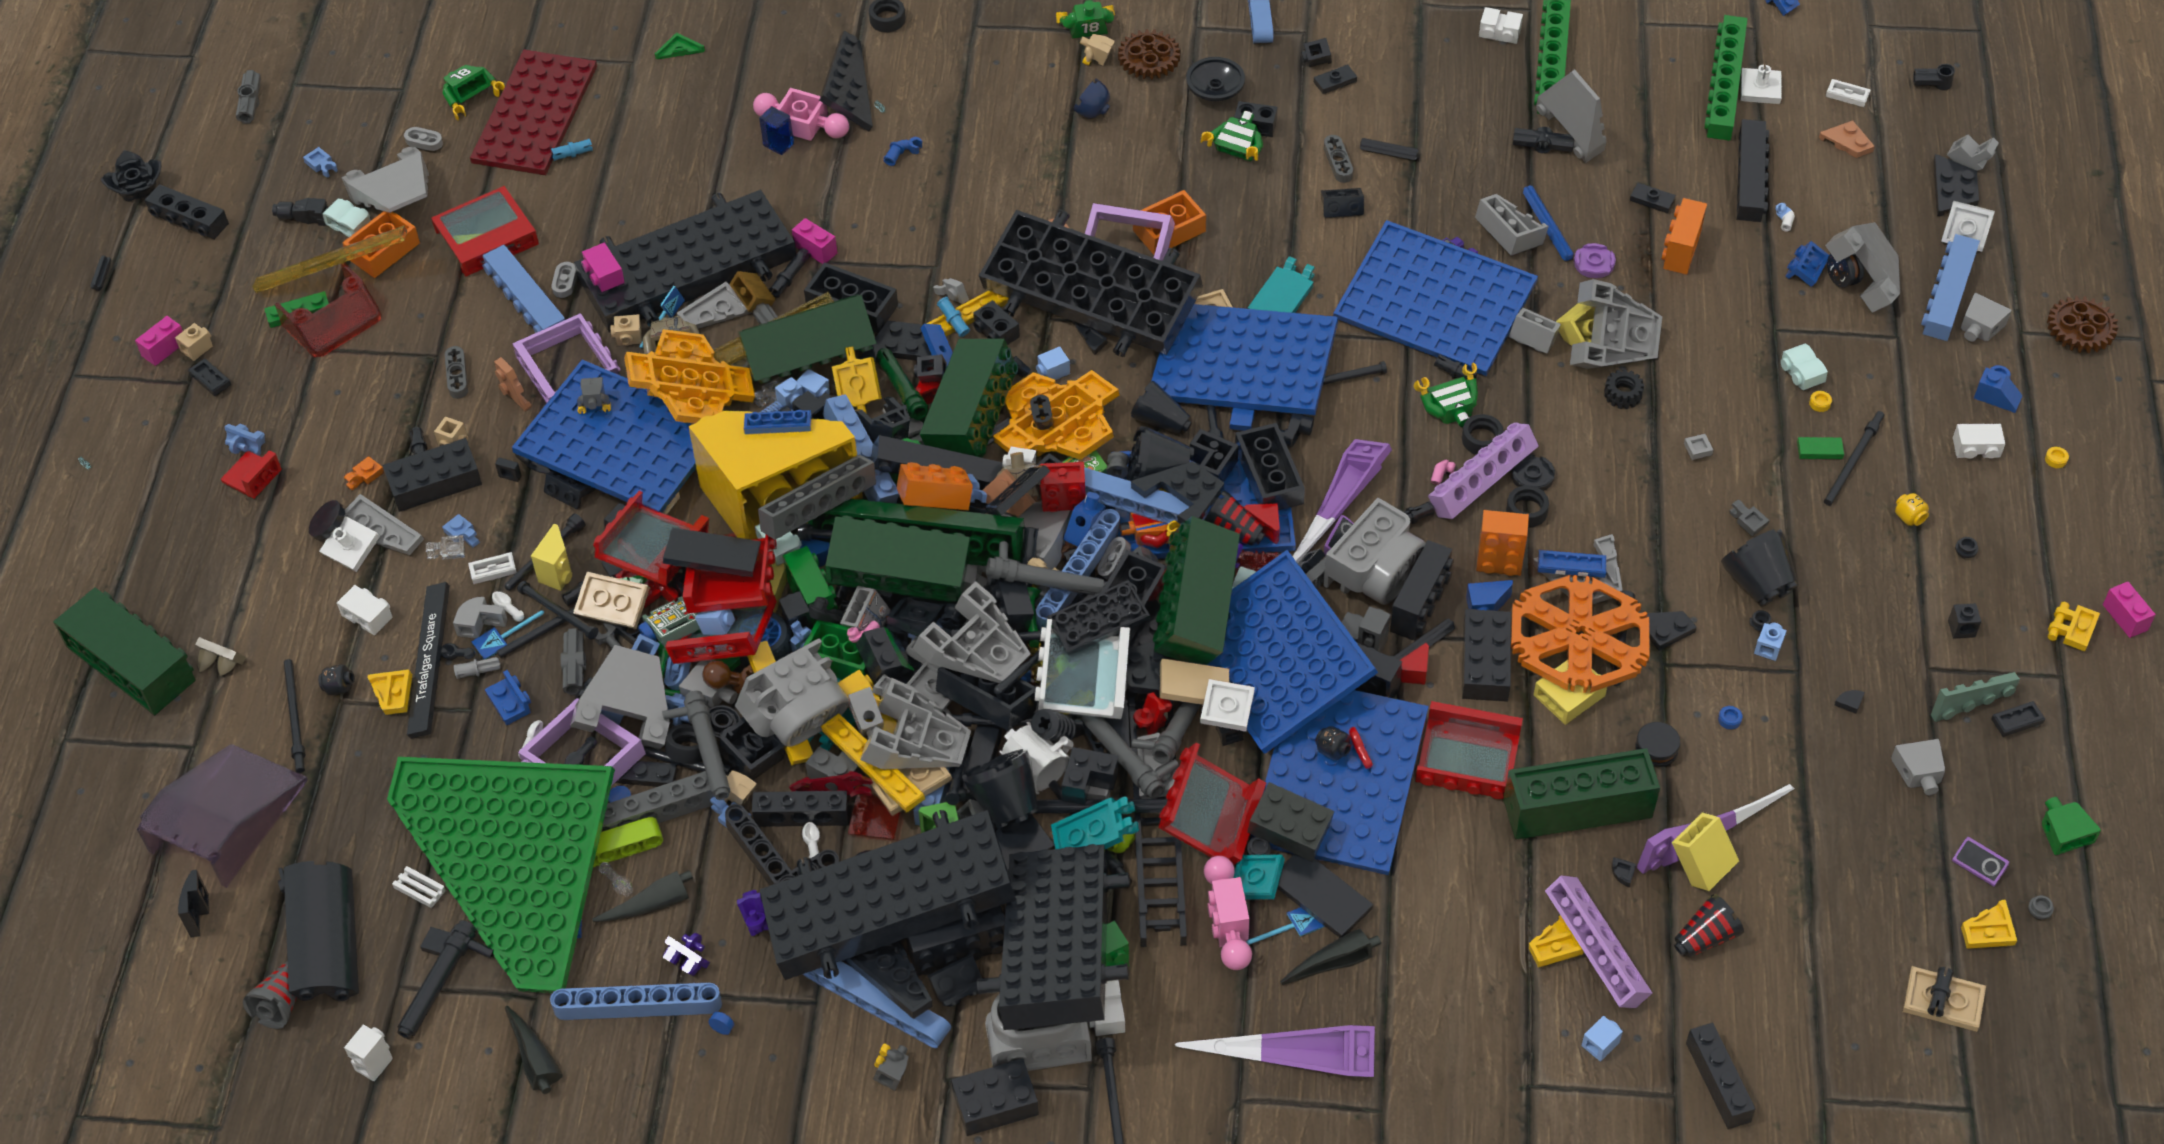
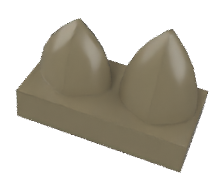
M200 637L195 644L201 648L197 662L199 672L209 668L217 656H219L217 668L221 676L230 672L236 663L243 665L246 659L245 656Z

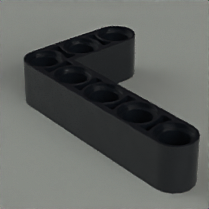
M733 804L726 809L725 820L727 829L770 886L800 876L798 867L793 870L788 867L742 805ZM733 817H741L738 821L731 820ZM747 834L754 835L752 838H745L744 836ZM830 849L824 850L810 858L813 871L825 867L823 865L825 862H832L833 864L839 862L838 854ZM761 851L767 852L765 856L757 855ZM773 869H779L781 872L773 874L770 871Z

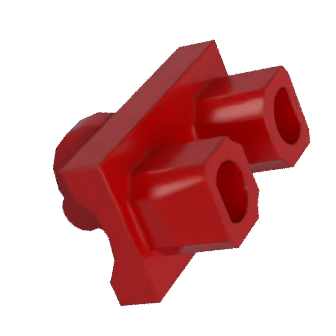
M1154 692L1149 693L1143 708L1135 711L1133 720L1139 728L1144 727L1148 735L1155 734L1158 728L1165 726L1166 717L1164 713L1171 710L1172 703L1169 699L1158 698Z

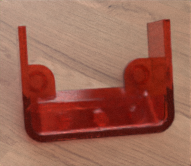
M345 262L341 263V267L345 276L342 287L346 294L312 314L306 308H298L288 313L278 302L274 304L282 326L314 357L326 355L379 322L382 317L377 303L363 280Z

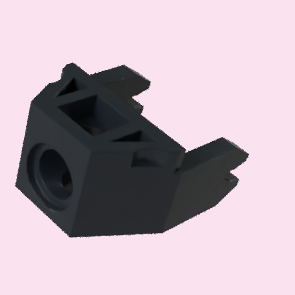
M888 396L884 398L886 404L883 407L886 413L872 419L863 410H855L870 439L876 441L879 435L899 440L908 438L910 418L907 413L906 405L901 406L893 397Z

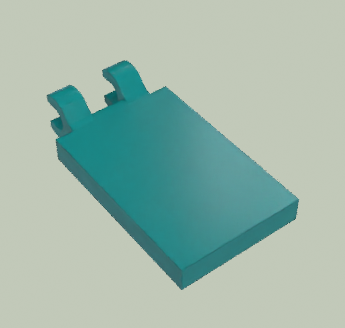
M1289 256L1283 269L1276 267L1248 309L1295 313L1313 288L1314 282L1311 280L1315 276L1312 273L1315 267L1307 264L1303 273H1298L1295 271L1297 266L1294 265L1297 259Z
M1110 797L1051 824L1055 849L1081 847L1090 844H1104L1105 849L1124 841V834H1134L1139 831L1138 822H1132V817L1122 818V814H1130L1135 811L1134 802H1128L1127 797H1122L1118 801Z

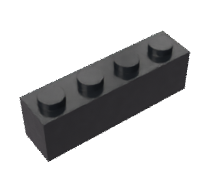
M1713 1022L1690 1029L1686 1045L1727 1129L1751 1123L1756 1108Z

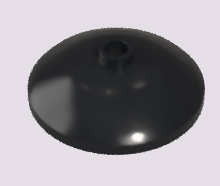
M1208 57L1195 62L1189 68L1186 75V83L1189 90L1199 98L1208 101H1224L1236 96L1243 89L1245 74L1240 65L1230 59Z

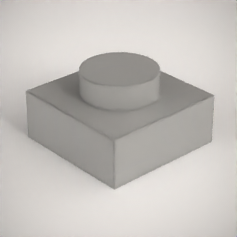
M1706 434L1685 438L1684 445L1692 460L1713 454V448Z

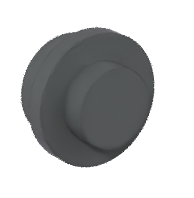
M2042 895L2032 898L2028 905L2029 912L2038 919H2047L2054 911L2052 901Z

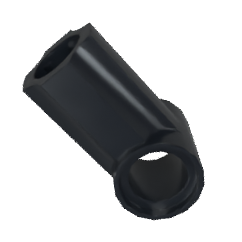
M1941 64L1937 69H1914L1913 85H1935L1937 89L1948 90L1952 87L1955 68L1950 64Z

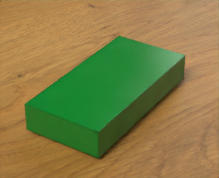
M1798 437L1799 459H1843L1844 457L1842 438Z

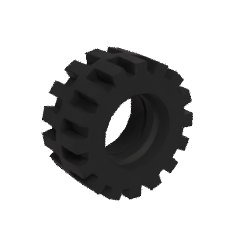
M1623 369V372L1620 370H1616V373L1612 372L1607 377L1604 396L1607 398L1606 401L1608 403L1611 402L1613 407L1617 405L1619 409L1622 407L1629 409V406L1635 407L1642 399L1644 391L1643 379L1640 378L1639 374L1634 375V371L1627 372L1626 369ZM1627 387L1631 389V391L1623 392L1618 390L1617 388Z

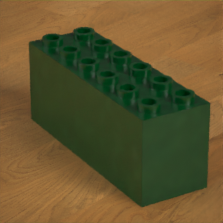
M859 294L738 331L752 379L760 384L771 381V376L777 374L779 377L792 374L791 370L796 368L800 371L812 368V363L818 362L822 365L832 362V357L835 356L845 358L847 357L845 348L854 347V350L858 349L859 352L873 349L872 345L877 344L862 295Z
M958 339L920 431V436L926 446L980 458L986 453L987 444L993 435L995 424L999 420L1002 406L1005 405L1006 396L1012 387L1014 376L1018 372V365L1005 339Z
M835 516L825 565L827 583L854 588L861 586L880 592L957 603L963 594L970 555V537H966L961 533H954L952 535L943 533L940 530H921L916 526H909L907 528L895 523L881 524L871 519L862 521L855 520L850 516Z
M1191 516L1175 532L1173 531L1170 534L1168 540L1170 550L1165 559L1167 569L1162 578L1164 588L1159 597L1161 607L1156 617L1158 626L1153 636V642L1155 643L1154 652L1181 662L1208 665L1223 652L1240 537L1239 533Z
M94 587L53 621L66 648L154 716L196 681L192 673L194 669L186 660L188 658L187 654L178 647L176 649L173 647V644L165 636L161 638L151 625H144L139 616L136 614L131 615L122 603H115L106 591L102 593Z
M1645 748L1508 770L1503 801L1514 838L1517 840L1653 818L1660 785L1648 749Z

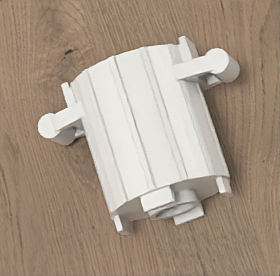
M1027 722L1028 725L1016 732L1011 729L1004 736L1007 742L1004 744L1003 750L999 752L1003 755L1019 749H1023V751L1028 750L1032 762L1036 794H1039L1038 791L1049 788V783L1053 780L1058 781L1066 771L1070 758L1067 752L1069 749H1072L1074 744L1066 736L1061 737L1057 743L1053 744L1050 740L1039 737L1032 730L1031 723Z

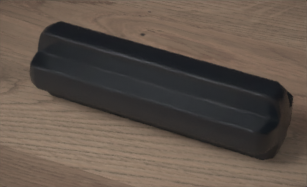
M103 255L99 259L90 285L91 289L96 291L102 289L112 261L110 257Z

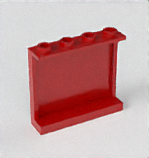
M768 535L761 539H751L761 541V548L753 577H742L734 574L686 567L683 600L687 613L767 606L769 596H772L770 580H774L772 565L775 564V553L773 549H777V541Z

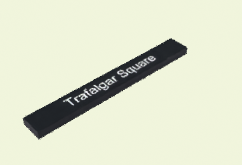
M447 582L426 587L407 735L411 739L429 735L432 730L450 585Z

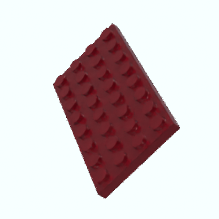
M523 49L470 156L471 163L546 176L553 161L551 148L560 146L595 73L597 62Z

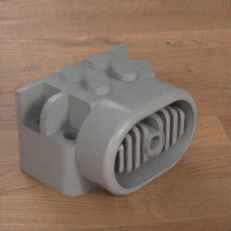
M1377 498L1327 552L1324 586L1328 588L1335 580L1341 584V592L1345 594L1350 590L1363 592V594L1382 605L1389 604L1399 595L1426 542L1409 532L1410 518L1406 513Z
M820 638L746 678L735 707L758 735L769 737L775 734L784 746H795L821 732V725L838 713L842 716L849 707L848 696L838 685L837 677L830 669L832 660L829 657L822 659L817 653L822 643Z
M1000 993L997 995L985 1022L992 1067L1022 1058L1024 1059L1027 1071L1092 1061L1091 1041L1087 1022L1004 1030L999 1009Z

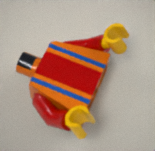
M1162 487L1158 489V490H1161V491H1164V492L1169 493L1168 491H1166V490L1163 489ZM1131 512L1130 521L1119 523L1121 536L1134 534L1138 545L1160 548L1164 544H1169L1170 534L1180 527V524L1175 520L1167 524Z

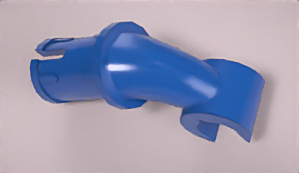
M912 137L910 140L891 142L890 149L886 156H884L883 161L889 166H894L900 154H903L904 150L907 149L912 154H919V147L922 148V140L919 137Z

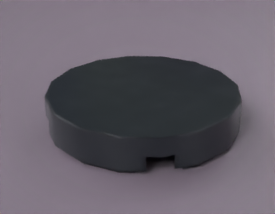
M1529 454L1511 470V478L1517 487L1530 485L1545 491L1551 487L1554 481L1555 469L1552 463L1542 456L1539 458Z
M331 500L321 506L310 521L309 534L316 540L329 538L331 536L330 532L340 527L344 520L345 509L343 505L337 500Z

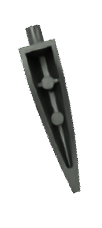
M690 870L682 874H678L677 871L656 880L628 901L592 918L593 922L635 917L687 900L689 896L683 883L693 879Z
M1361 929L1352 931L1308 957L1286 975L1280 983L1285 985L1323 972L1356 965L1372 958V948L1380 945L1381 940L1378 935L1368 939Z
M505 1006V1011L522 1056L524 1073L533 1091L541 1089L543 1094H547L552 1090L550 1085L561 1079L563 1075L535 1032L509 1006Z

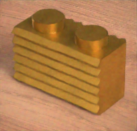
M738 271L730 283V287L748 312L753 313L758 304H769L771 307L775 302V297L771 295L769 289L765 287L764 282L756 273Z

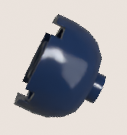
M1096 78L1095 82L1092 81L1080 96V105L1075 104L1073 110L1084 118L1089 119L1096 118L1100 114L1104 116L1110 108V105H1108L1110 93L1107 87Z

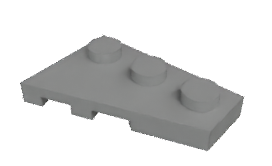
M724 282L677 312V316H681L684 321L695 324L699 329L752 312H748L730 285Z

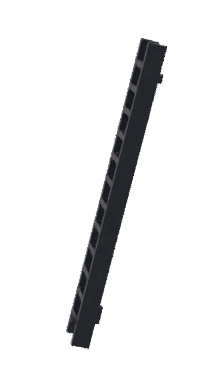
M1128 688L1131 749L1137 754V748L1132 747V741L1137 739L1136 729H1139V727L1134 722L1133 715L1135 710L1143 708L1145 701L1135 702V695L1133 692H1129ZM1169 700L1172 703V708L1167 712L1165 726L1161 728H1166L1174 716L1173 700ZM1133 782V799H1141L1139 788ZM1158 797V798H1156V799H1167V798H1166V797ZM1179 808L1174 822L1170 824L1174 825L1178 830H1180ZM1134 813V821H1137L1139 831L1135 833L1140 945L1141 947H1147L1146 928H1155V932L1170 931L1172 927H1179L1180 946L1187 945L1181 840L1176 837L1142 838L1141 826H1159L1161 818H1141L1140 813ZM1175 845V857L1143 858L1142 846ZM1176 865L1177 878L1144 879L1143 866ZM1177 886L1178 898L1145 899L1144 887ZM1177 906L1179 919L1146 920L1147 907Z

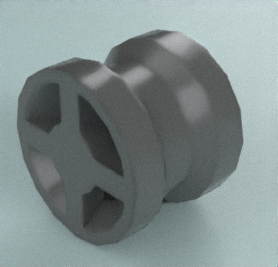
M1123 452L1110 453L1107 457L1109 464L1106 470L1107 474L1118 478L1127 476L1129 456Z

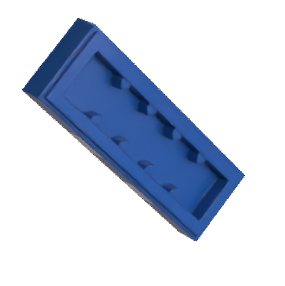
M1539 550L1538 572L1605 578L1606 555Z

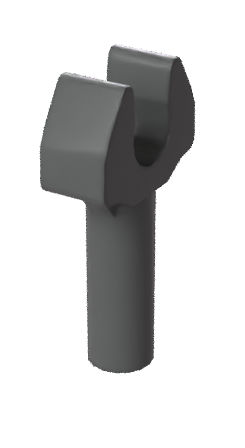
M603 623L607 633L601 634L598 632V635L595 637L597 644L608 643L611 648L614 645L621 646L614 638L617 634L616 628L612 624Z

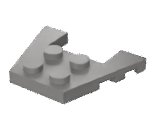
M1613 534L1595 539L1593 545L1598 554L1606 555L1605 578H1594L1618 591H1622ZM1537 557V558H1534V560H1533V565H1534L1537 569H1538V557ZM1542 573L1550 581L1568 576L1563 574ZM1570 575V582H1572L1574 575ZM1577 576V580L1584 582L1586 576ZM1559 588L1564 594H1566L1569 597V592L1567 591V589ZM1596 591L1592 594V605L1612 599V597L1603 592Z
M916 636L908 645L906 654L923 665L909 680L907 685L919 691L917 695L925 701L929 702L931 700L935 703V708L942 713L952 700L935 691L937 671L940 666L928 663L912 649L918 638ZM884 674L874 685L872 692L882 696L891 678Z

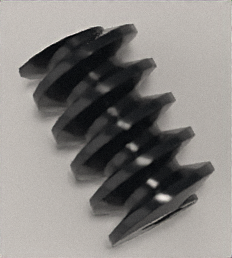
M1050 709L1037 711L1031 721L1032 730L1043 739L1058 742L1061 737L1066 736L1072 740L1076 734V724L1072 717Z

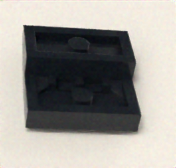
M197 869L192 870L183 885L178 905V915L191 938L200 936V915L209 914V893Z

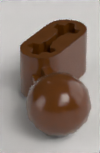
M712 661L704 667L702 678L705 684L712 689H721L727 684L733 685L734 690L740 695L746 678L754 674L751 664L744 668L741 673L730 671V668L722 661Z

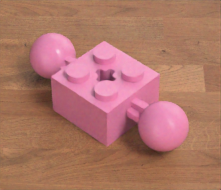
M790 88L780 104L770 93L759 94L753 102L754 111L758 116L762 118L774 116L775 129L778 132L812 141L820 127L824 128L828 136L835 139L844 137L849 130L847 118L839 113L828 116L827 105L819 101L820 96Z
M1214 856L1207 861L1204 867L1205 878L1212 884V891H1208L1209 917L1213 919V938H1218L1219 946L1222 947L1221 959L1224 965L1231 970H1241L1247 967L1252 959L1251 948L1246 943L1249 937V915L1241 877L1233 878L1235 870L1233 863L1228 858Z

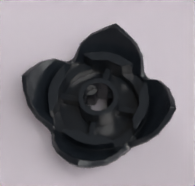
M124 150L116 160L115 173L108 172L100 180L108 189L119 193L125 201H133L146 195L149 196L153 192L156 180L161 172L162 163L156 159L145 163L138 154Z

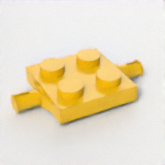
M854 347L845 348L847 361L840 365L832 366L837 396L846 394L852 406L863 410L867 414L865 405L882 399L874 358L856 359Z

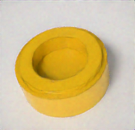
M1816 391L1812 393L1809 405L1817 412H1825L1831 407L1832 397L1827 392Z
M2051 447L2045 456L2046 463L2053 468H2063L2069 459L2068 452L2061 447Z

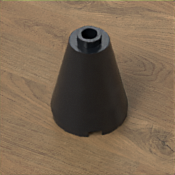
M1151 381L1144 389L1146 392L1137 399L1131 411V417L1179 435L1182 432L1186 433L1192 424L1189 421L1191 416L1158 383Z

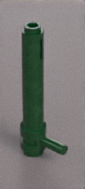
M881 348L876 355L877 361L902 399V405H906L909 416L915 420H920L924 424L925 417L928 414L927 403L922 395L915 390L891 350Z

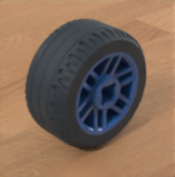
M765 611L751 612L742 617L736 623L732 634L750 632L751 636L755 635ZM773 612L761 642H768L775 661H778L791 653L790 639L792 635L787 621L782 616ZM747 656L739 657L742 665L745 667L750 665Z

